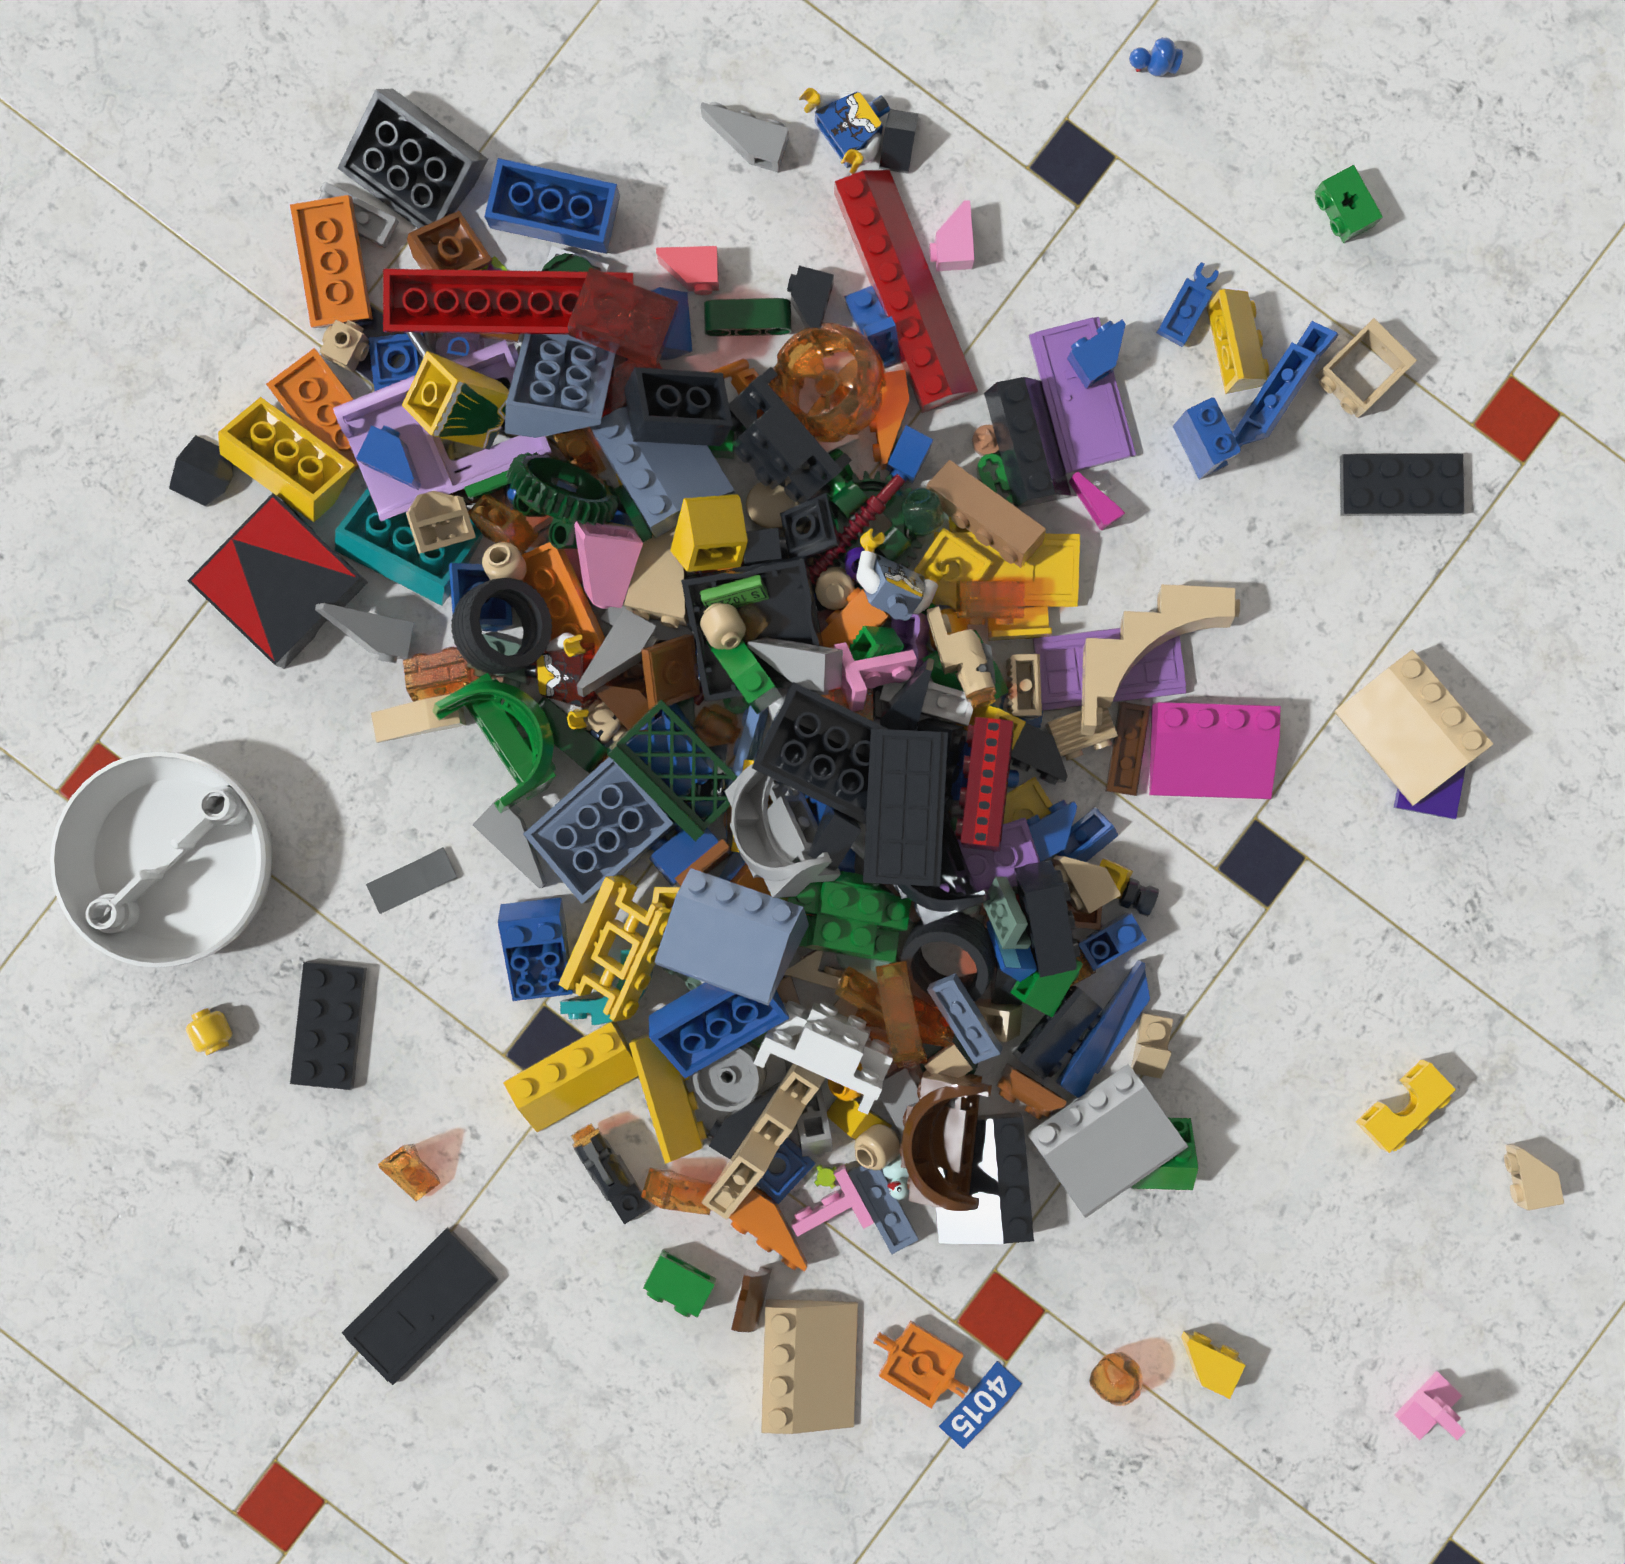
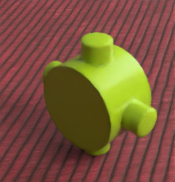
M821 1164L816 1167L818 1172L817 1180L814 1181L817 1187L819 1185L824 1187L830 1186L833 1189L836 1186L834 1183V1170L837 1168L835 1166L830 1168L828 1166L823 1167Z

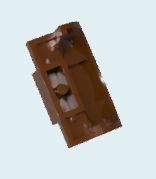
M934 1073L922 1077L917 1089L919 1101L908 1105L903 1115L904 1131L899 1149V1154L902 1157L901 1168H906L909 1174L907 1188L909 1190L908 1201L950 1211H973L979 1208L980 1198L970 1196L969 1191L980 1095L989 1097L992 1090V1085L981 1083L982 1076L969 1074L956 1078ZM938 1168L948 1170L945 1177H943Z

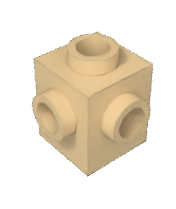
M335 320L333 326H329L326 329L322 339L323 345L319 352L326 360L354 373L359 361H363L369 352V340L362 333L364 329L356 323L347 320L346 324Z

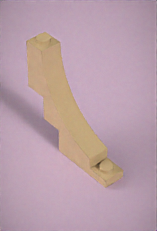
M1161 584L1157 595V613L1124 611L1120 622V639L1086 638L1083 648L1081 735H1094L1096 725L1101 726L1102 707H1111L1115 694L1124 678L1154 648L1172 638L1196 630L1230 628L1234 618L1239 617L1240 599H1235V588Z
M794 1063L792 1064L766 1108L724 1167L718 1180L705 1195L701 1202L703 1205L726 1220L730 1217L765 1174L778 1148L793 1131L805 1106L820 1089L825 1077Z

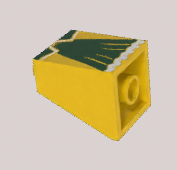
M427 351L402 406L431 436L490 450L505 420L506 401L509 390L501 382Z

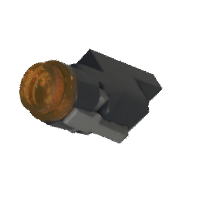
M592 1123L570 1136L574 1142L572 1146L579 1159L584 1164L587 1172L598 1186L606 1201L611 1202L623 1224L628 1223L651 1208L620 1155L615 1154L599 1128L595 1129Z

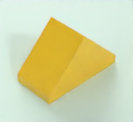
M836 1098L827 1111V1117L855 1140L873 1125L881 1124L888 1128L892 1127L890 1123L872 1110L869 1111L868 1115L858 1111L861 1102L857 1099L842 1101Z

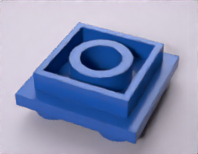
M406 333L368 338L374 391L416 375L423 358ZM396 354H403L406 358L404 365L399 368L391 367L392 357Z
M789 1137L780 1145L774 1158L779 1157L785 1161V1170L781 1173H773L768 1168L757 1182V1185L777 1204L788 1195L816 1164L809 1156L802 1157L801 1149Z

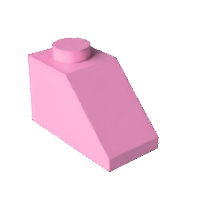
M970 200L963 201L936 232L934 243L929 244L930 262H936V271L966 270L973 267L975 259Z

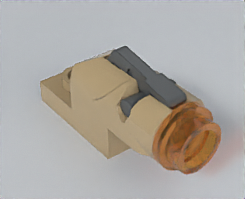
M939 606L927 609L928 623L944 675L958 671L955 675L964 690L967 702L971 703L972 708H981L996 701L994 695L997 692L995 689L996 680L991 646L981 643L980 638L972 629L947 635L948 632H952L947 614L941 615Z

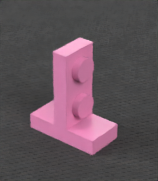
M847 643L834 645L835 649L843 650L841 689L851 711L863 710L867 688L871 689L879 685L895 682L901 683L909 680L914 674L917 658L913 650L854 661Z
M845 1164L834 1170V1176L843 1190L841 1194L834 1191L821 1199V1205L813 1209L807 1206L794 1214L795 1219L792 1220L791 1226L797 1237L851 1207L863 1229L874 1223L872 1216L869 1214L848 1175Z
M1437 1371L1395 1414L1419 1440L1436 1423L1456 1440L1466 1432L1457 1423L1461 1417L1451 1409L1462 1395Z

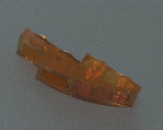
M848 966L845 969L834 994L858 1007L855 1016L884 1031L906 1039L937 1046L949 1047L955 1033L940 1010L932 1005H928L908 991L900 997L852 967Z

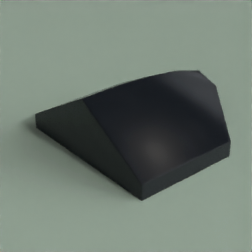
M195 435L176 458L169 489L208 507L212 504L211 502L226 492L233 478V463L220 455L218 445Z

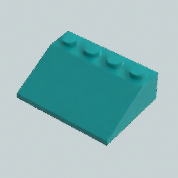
M367 487L336 528L335 551L443 606L451 594L449 564H469L489 526V522L468 512L476 538L419 554L406 512L380 521Z

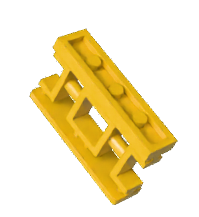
M623 875L605 877L558 984L567 991L576 990V994L579 996L590 995L594 988L609 998L603 1013L610 1015L609 1018L614 1022L630 1019L636 1013L639 1007V998L643 990L650 983V974L655 965L657 952L672 908H665L666 905L663 903H652L647 911L634 903L632 899L638 887L631 884L632 881ZM620 908L629 914L625 924L618 919L615 920ZM640 921L650 926L645 937L636 932ZM617 934L633 944L624 965L608 955ZM596 962L605 968L602 977L591 973ZM615 976L626 980L621 991L612 985Z

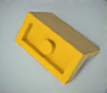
M1048 606L991 609L986 611L988 641L1033 639L1052 635V627H1049Z

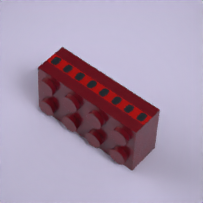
M975 717L974 725H968L967 743L968 748L972 749L971 756H965L963 765L964 778H968L967 787H961L959 806H961V809H964L963 819L958 818L956 825L957 840H961L963 848L1000 852L1014 737V722L1011 720Z

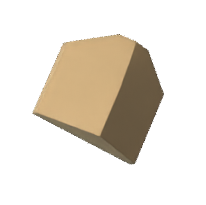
M438 491L427 492L417 495L406 512L419 554L476 538L463 497L452 496Z

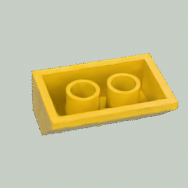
M1218 290L1206 308L1225 394L1261 387L1269 376V364L1267 359H1263L1261 353L1263 337L1259 329L1256 330L1254 318H1256L1257 314L1255 303L1253 300H1250L1248 291Z

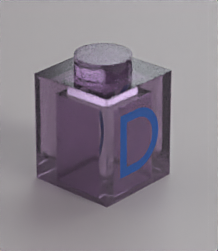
M443 333V336L437 339L436 354L453 361L483 349L485 342L480 334Z

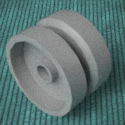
M749 1041L695 1072L692 1079L695 1091L700 1099L711 1108L724 1112L740 1110L750 1103L764 1085L767 1075L766 1063L764 1068L753 1064L759 1051L758 1046Z

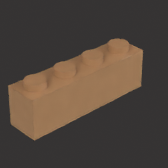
M950 459L928 482L925 497L928 504L936 511H943L951 517V520L958 527L966 528L972 532L981 544L994 548L1006 562L1014 563L1021 568L1043 544L1046 532L1045 527Z

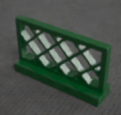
M662 699L607 749V755L695 842L704 834V830L730 806L726 795H717V779H731L734 782L738 776ZM662 709L670 717V730H651L652 717ZM648 722V730H640ZM674 722H675L682 730H674ZM634 735H648V752H634L626 743ZM651 735H670V752H651ZM674 735H688L692 739V752H674ZM696 744H697L704 752H696ZM639 756L648 757V765ZM651 757H670V773H655L651 769ZM673 757H692V774L673 773ZM696 757H710L714 762V774H695ZM718 767H719L725 774H717ZM661 778H669V785ZM673 778L691 779V795H678L673 790ZM695 779H713V795H695ZM684 800H691V807ZM695 800H713V812L704 820L695 812ZM717 800H724V801L717 807Z

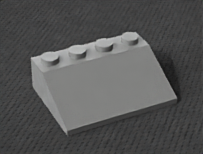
M1129 1064L1027 1133L1036 1149L1085 1218L1188 1147Z

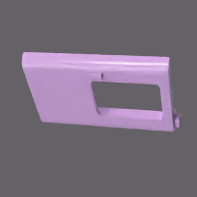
M506 340L455 359L453 362L495 380L506 378L511 384L516 368L515 363L519 355L514 343L507 345ZM415 376L333 408L337 421L349 441L355 458L371 425L382 429L383 425L398 431L400 433L399 438L408 446L421 483L419 490L366 467L356 459L377 509L380 521L408 511L417 495L431 491L451 494L463 489L465 486L505 472L509 469L513 459L519 454L527 452L533 454L537 452L543 456L545 453L547 455L552 453L545 436L533 438L519 435L491 446L490 450L484 449L456 461L450 460L441 438L431 436L402 406Z

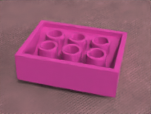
M1168 702L1153 704L1151 707L1149 795L1271 799L1280 739L1281 706Z

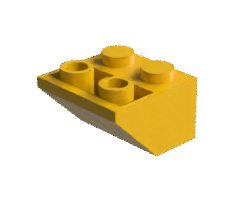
M738 494L683 499L670 551L687 572L741 567L748 539L741 498Z

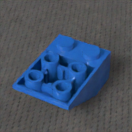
M562 898L501 904L498 928L512 1001L573 994V990L567 991L558 985L570 959Z

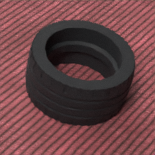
M498 578L475 586L459 600L452 615L451 632L457 650L468 664L482 672L507 674L523 669L538 660L550 643L552 619L549 608L536 589L518 579ZM491 597L506 601L515 609L521 619L523 627L522 644L514 655L500 654L488 644L482 634L479 621L481 607Z
M957 912L925 925L921 919L910 932L901 954L900 968L906 986L918 999H921L928 1005L937 1007L927 989L930 983L948 976L940 974L930 967L923 957L921 947L930 942L944 941L958 945L968 952L975 962L977 972L967 977H959L973 1001L976 1002L988 988L996 968L997 956L987 927L980 923L979 920H976L975 917H971L963 912Z

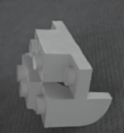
M751 764L724 792L732 807L730 827L733 831L736 845L743 860L748 865L753 878H764L772 898L797 896L812 882L835 881L841 873L838 868L834 871L828 867L832 862L828 852H823L816 859L808 855L818 825L803 793L752 769L753 764ZM770 795L773 804L768 808V798Z

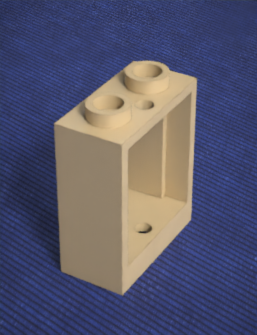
M1373 318L1315 376L1319 379V385L1324 391L1330 394L1333 393L1341 401L1340 405L1344 411L1350 415L1354 414L1358 418L1417 360ZM1361 340L1394 370L1364 401L1331 371Z

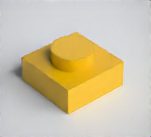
M1102 858L1099 866L1108 870L1121 894L1117 899H1121L1133 871Z

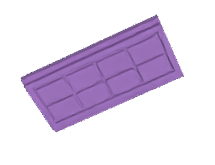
M1092 317L1029 334L1030 344L1066 474L1120 461L1136 455L1114 371L1086 389L1067 360L1072 350L1071 345L1085 336L1089 340L1098 334L1096 330L1101 327L1099 317Z
M1120 628L1033 638L1034 654H1040L1042 711L1082 706L1083 648L1086 638L1120 639ZM1180 636L1164 642L1146 654L1124 678L1115 694L1113 702L1185 694L1186 681Z

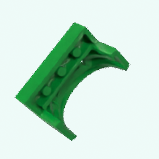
M486 673L434 704L433 713L439 721L465 706L516 782L517 786L494 802L500 814L525 798L530 800L549 788L556 777L554 773L556 768L552 762L554 749L553 733L544 711L527 693L512 685L499 682L496 678L492 680L490 675ZM517 720L524 727L529 739L526 736L521 737L516 729L518 727Z

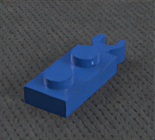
M1203 262L1194 271L1193 277L1195 281L1186 278L1156 332L1181 347L1185 345L1213 294L1206 287L1211 286L1219 274V271L1215 270L1211 277H1204L1201 273L1205 265Z

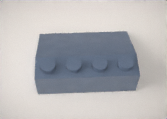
M524 334L506 401L505 433L538 438L600 425L619 339L598 335Z
M627 406L604 416L600 425L590 427L596 441L621 483L640 510L655 539L677 526L684 498L721 496L735 493V490L707 445L633 442Z
M609 757L524 832L523 835L580 903L585 904L592 902L597 897L606 876L622 875L643 857L652 846L677 827L678 824Z
M690 868L676 894L657 952L655 964L769 1006L809 926L804 907L779 898H772L770 895Z

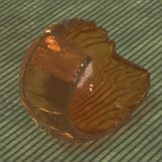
M1122 1351L1104 1356L1090 1374V1387L1101 1399L1112 1405H1129L1138 1399L1141 1394L1143 1385L1141 1368L1133 1358Z

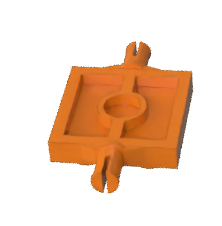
M911 1320L902 1335L895 1341L880 1331L878 1332L873 1343L888 1351L887 1360L879 1371V1377L931 1409L938 1397L947 1389L961 1398L965 1397L969 1386L954 1378L955 1370L964 1356L961 1351Z

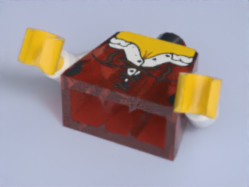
M563 633L550 641L547 649L538 660L525 667V675L528 678L538 679L541 696L550 698L554 704L567 713V721L571 729L587 728L583 717H587L589 711L581 707L596 700L597 694L593 691L587 696L582 697L578 695L577 684L595 656V644L580 643L579 640L583 639L581 634L574 636L570 633Z

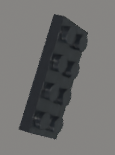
M1342 454L1340 456L1341 516H1461L1464 514L1463 454Z
M303 962L290 1084L343 1090L354 1089L367 967Z

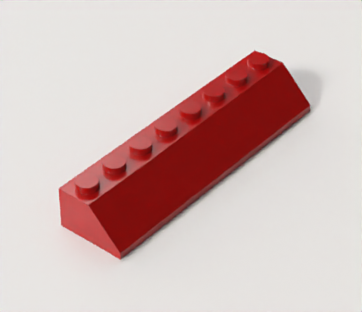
M862 170L836 180L834 195L870 285L873 286L887 318L892 316L896 325L901 363L921 413L978 392L890 170Z
M383 269V331L634 336L633 273Z

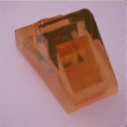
M414 1144L401 1146L378 1164L379 1168L415 1201H418L440 1184L438 1175L420 1159Z

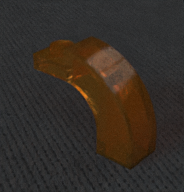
M903 961L876 966L883 1017L894 1063L896 1062L897 1068H911L927 1063V1054L919 1027L907 962Z

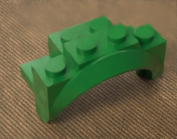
M840 871L841 875L835 881L812 882L797 896L779 897L781 900L804 907L805 914H811V916L806 915L809 926L798 947L887 963L896 962L899 933L908 928L911 899H902L896 896L882 883H864L863 875L844 871Z

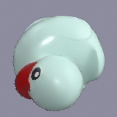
M900 1154L883 1168L884 1176L892 1180L887 1185L890 1195L897 1200L905 1199L909 1195L907 1188L909 1174L906 1168H901L902 1157Z

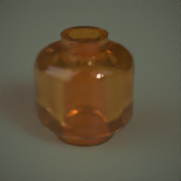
M716 703L709 707L704 706L693 724L700 739L711 746L727 743L733 744L741 731L737 727V715Z

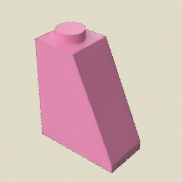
M576 521L574 526L586 594L593 605L599 608H622L643 542L633 528L601 525L599 523L592 525L589 522H586L584 525Z

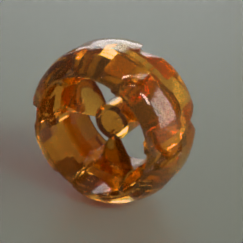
M826 322L822 323V328H805L788 339L777 353V364L773 367L778 375L769 383V386L818 442L836 443L842 441L847 434L857 435L873 421L882 405V387H887V378L884 363L879 352L860 332L846 325ZM848 352L855 357L839 373L830 369L825 370L822 360L825 357L831 358L834 356V353ZM805 377L815 379V390L821 395L808 414L799 406L800 389L804 387Z

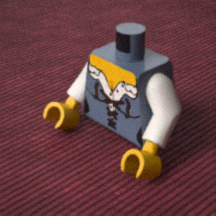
M871 528L860 538V543L865 551L861 552L857 581L863 587L868 602L873 607L889 613L894 619L908 621L912 614H919L930 606L938 588L937 582L949 572V565L947 564L939 571L936 568L938 559H935L927 567L926 576L928 579H925L923 575L874 553V549L884 542L885 535L883 532H880L873 538V528Z

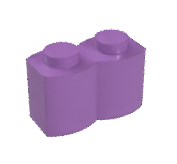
M923 613L912 614L908 621L892 618L891 628L894 629L904 644L901 652L913 650L917 662L914 673L923 665L922 658L928 655L926 644L929 640V623L927 615Z

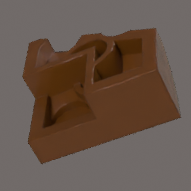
M760 1267L758 1272L745 1270L731 1330L737 1332H754L757 1330L772 1269Z

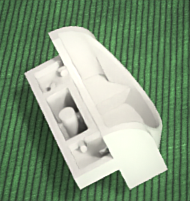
M788 1001L787 1004L783 1002L789 1014V1019L767 1031L753 1064L764 1068L769 1055L774 1054L863 1094L858 1111L868 1115L874 1100H878L882 1091L883 1080L893 1060L894 1051L889 1050L890 1046L881 1040L873 1039L871 1041L869 1038L870 1027L866 1026V1021L854 1015H850L848 1018L837 1013L838 1009L830 1004L822 1002L818 1005L813 1003L811 1009L805 1010L803 1006L793 1001ZM801 1033L797 1043L792 1041L793 1035ZM859 1062H861L863 1067L861 1071L857 1070Z

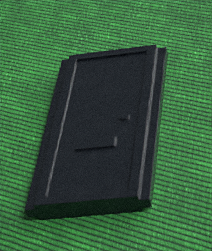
M871 729L864 883L940 887L948 732Z
M447 1227L342 1334L387 1382L389 1381L394 1385L499 1279Z

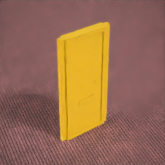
M934 532V540L939 532ZM951 532L993 561V564L964 605L1078 607L1080 534L1045 533L1043 544L1020 568L1014 563L1006 562L999 552L991 546L981 544L972 532ZM935 596L932 599V603L935 605H947Z

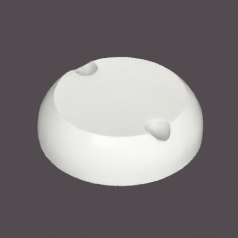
M150 752L128 756L115 761L97 771L78 788L63 809L56 825L52 840L50 862L54 891L60 907L71 925L87 942L104 954L125 963L145 967H172L193 963L214 954L230 944L247 928L259 911L267 894L273 858L271 838L263 813L251 794L232 775L198 757L182 753ZM224 797L225 800L216 807L218 798ZM110 905L112 909L104 916L106 907Z

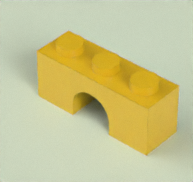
M1420 1060L1399 1080L1407 1088L1410 1096L1409 1103L1404 1110L1393 1113L1386 1104L1377 1101L1356 1121L1360 1128L1380 1149L1388 1153L1392 1150H1399L1407 1142L1406 1137L1414 1129L1419 1130L1429 1121L1428 1116L1436 1108L1441 1109L1450 1102L1452 1098L1450 1095L1456 1089L1431 1062Z

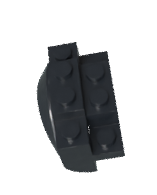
M770 367L762 375L754 379L744 391L729 403L733 423L731 430L736 432L737 439L732 444L736 447L734 450L737 456L744 463L750 464L756 471L757 479L764 486L767 487L769 485L772 490L777 486L785 487L784 491L788 497L794 502L798 501L802 504L835 478L852 460L846 453H843L835 461L768 385L778 375ZM757 409H761L764 414L757 419ZM805 461L810 465L809 469L799 468Z
M945 783V793H946V792H948V788H947L946 783ZM945 808L940 886L948 884L949 892L938 886L893 884L902 899L909 898L915 902V911L922 919L924 925L991 900L987 889L977 893Z

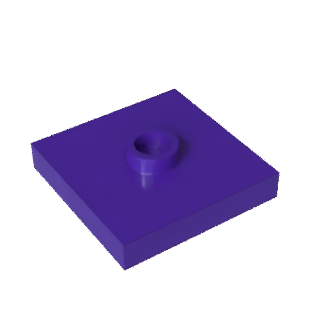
M1466 766L1414 806L1410 804L1397 788L1393 808L1455 820L1457 818Z

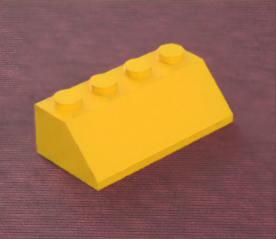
M262 397L258 398L218 432L220 455L313 523L335 504L355 469V465Z
M611 1021L508 1078L503 1084L518 1111L533 1129L539 1132L637 1077L638 1072L625 1036L617 1022Z
M649 1033L633 1038L629 1042V1046L665 1164L702 1149L704 1146L703 1140L708 1137L703 1121L698 1122L694 1110L699 1109L694 1091H688L685 1082L690 1080V1076L684 1078L651 1041Z

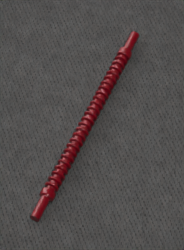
M898 474L893 477L877 496L872 495L867 500L868 506L866 508L861 507L862 513H855L856 519L854 521L849 520L850 526H843L844 532L842 534L838 532L840 545L826 550L824 553H819V559H813L814 565H809L812 585H816V578H819L820 574L823 571L825 572L829 565H834L833 560L835 558L840 559L839 554L841 552L846 553L845 547H851L853 539L858 540L857 534H863L865 526L870 527L869 521H875V515H881L886 509L885 504L906 483ZM702 685L700 686V695L694 696V703L698 706L704 701Z

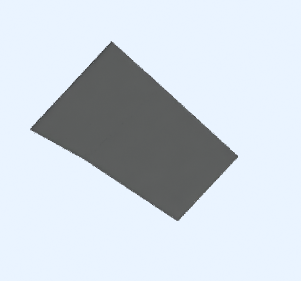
M444 847L408 865L367 883L366 886L379 914H382L457 878Z

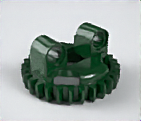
M529 452L519 454L513 459L506 475L508 478L507 483L511 484L510 488L516 490L513 508L518 516L546 517L548 515L553 517L549 529V540L556 549H578L574 527L576 521L584 525L586 522L592 525H596V523L604 525L605 522L610 523L614 519L618 508V495L612 486L607 485L606 480L599 479V475L590 473L589 469H583L578 464L570 463L568 459L564 461L557 456L550 457L546 453L542 456L537 452L533 454ZM552 477L578 486L576 492L551 483Z
M864 471L863 480H859L855 473L852 474L851 481L845 480L847 484L830 500L835 515L837 532L841 534L844 532L843 526L848 527L849 520H853L856 517L855 513L859 514L862 511L861 507L868 505L867 500L872 495L877 496L891 481V474L883 481L880 480V471L876 472L874 479H870L868 472ZM910 487L904 491L899 489L885 504L886 509L882 514L893 525L884 532V542L874 549V553L906 568L910 567L906 559L907 557L913 560L917 558V554L912 549H922L923 544L917 541L916 538H924L926 532L918 530V527L926 525V520L917 519V516L923 514L924 509H908L910 503H918L919 501L918 497L908 498L912 490ZM905 509L907 510V512H906L907 515H906V516L909 517V534H908V536H909L910 538H908L907 535H906V532H907V518H906V517L904 518V510H905ZM858 534V540L853 539L851 541L852 546L845 547L846 553L841 552L839 554L840 559L835 558L833 560L834 565L839 563L840 567L845 569L844 560L846 554L856 547H862Z

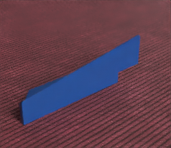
M1311 321L1298 343L1291 342L1233 431L1239 447L1271 435L1320 360L1322 354L1338 337L1339 334Z
M1140 960L1136 962L1100 1013V1021L1092 1030L1086 1033L1078 1048L1072 1053L1071 1056L1073 1057L1055 1081L1077 1098L1085 1094L1094 1074L1100 1072L1150 1001L1145 972L1146 965Z

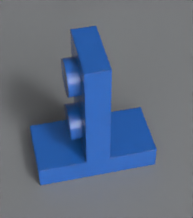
M873 286L844 296L846 306L867 348L868 359L873 372L900 362L901 355L896 325L892 316L887 318Z

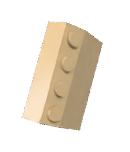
M1413 649L1334 711L1412 806L1493 745L1491 740Z
M766 1299L761 1433L798 1434L854 1427L858 1302Z

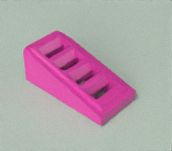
M1076 472L1069 479L1068 483L1100 530L1107 528L1125 514L1117 504L1081 473Z

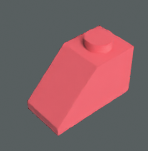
M717 246L656 248L658 263L688 291H694L697 295L712 294V291H719Z

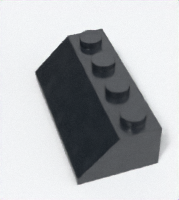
M1020 377L996 382L984 395L1014 506L1022 508L1071 497L1041 380Z

